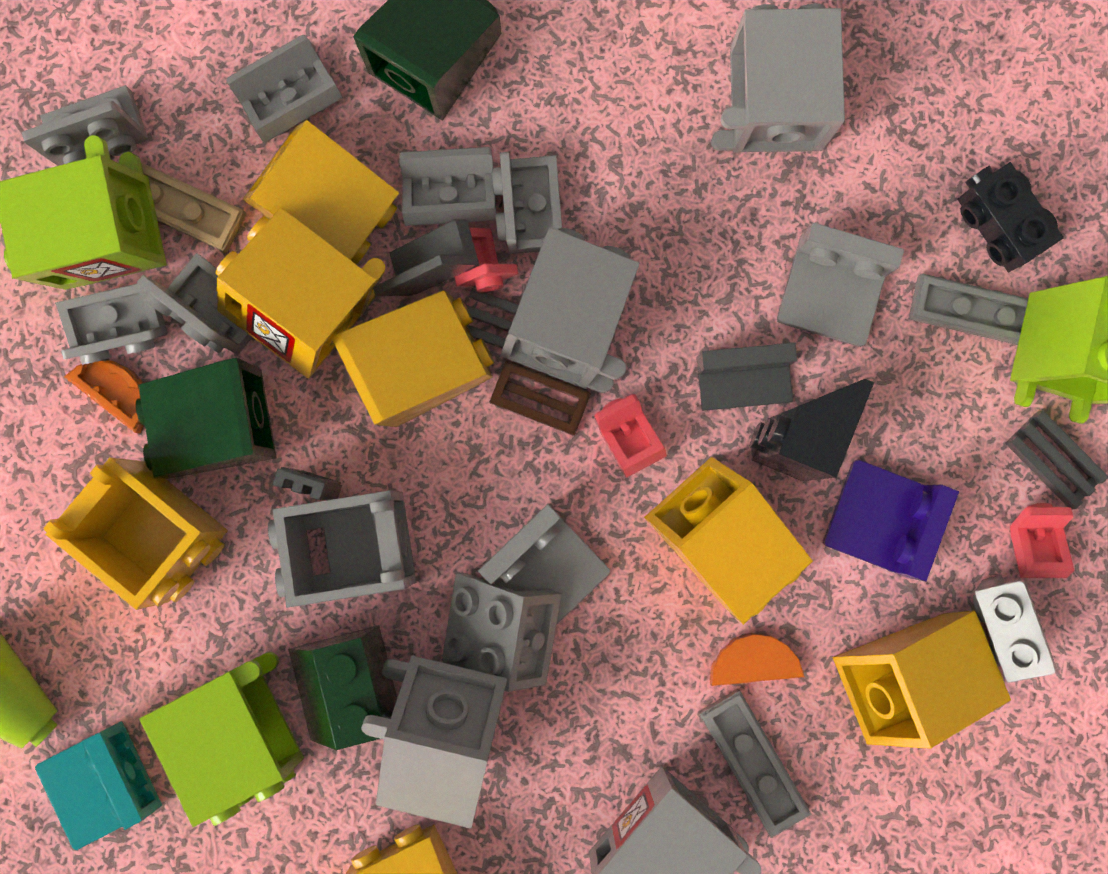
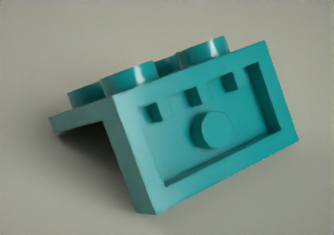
M122 721L35 766L37 775L74 850H78L121 827L126 830L143 821L162 806Z

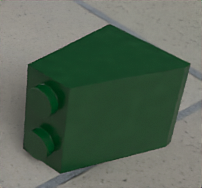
M387 0L357 30L353 38L369 74L443 121L502 33L500 15L497 9L487 0Z
M232 358L138 385L140 398L136 400V412L140 423L145 425L148 443L144 445L143 455L147 468L153 472V478L170 479L277 459L262 370L239 358Z
M379 625L288 649L311 741L333 750H340L380 739L366 735L361 729L363 721L368 715L391 719L397 701L393 680L386 678L382 674L384 662L388 658Z

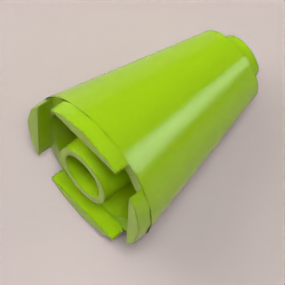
M0 632V739L20 749L28 742L37 747L58 725L51 719L58 710Z

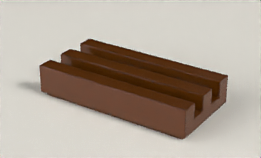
M506 360L489 403L575 436L591 393ZM513 373L577 398L579 401L577 406L574 407L508 381L509 377ZM506 390L571 415L572 419L570 423L510 401L502 397L503 392Z

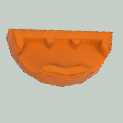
M106 360L77 365L64 376L65 379L134 433H141L144 425L140 423L137 416L136 400L140 398L138 385L144 382L133 370L117 362Z
M749 633L733 638L729 641L728 645L720 650L716 660L711 665L710 685H729L805 676L800 660L788 645L770 635Z

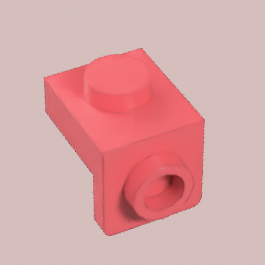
M469 227L479 266L455 276L456 286H476V290L479 293L503 288L504 280L519 274L517 264H498L491 228Z
M631 394L624 399L619 398L609 402L601 411L594 415L605 443L626 478L667 457L665 447L645 417L640 401L635 394Z
M1036 503L1026 507L1010 525V534L1020 578H1068L1075 571L1064 527L1074 517L1071 507H1053L1049 503Z

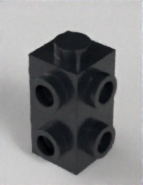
M1011 162L996 172L993 171L990 165L965 182L970 189L957 198L961 204L960 212L964 221L971 228L980 231L988 243L986 250L989 257L997 265L1004 266L1008 273L1028 263L1064 239L1058 230V223L1054 215L1041 206L1031 191V184L1028 178L1022 172L1017 171Z

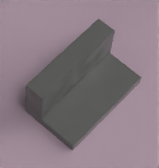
M455 219L389 252L395 277L374 286L373 290L375 296H412L479 266L468 221Z
M795 343L702 351L696 357L702 411L793 402L789 366L797 362Z

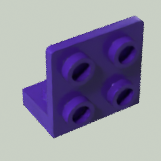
M855 460L849 469L823 539V544L906 578L927 582L959 491L942 484L923 485L864 461Z

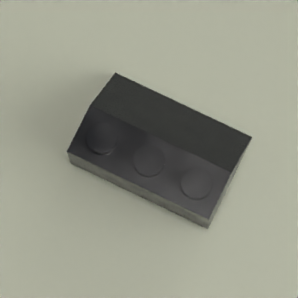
M867 379L860 380L768 418L766 423L759 422L749 445L750 448L755 449L752 461L800 481L837 478L874 382Z

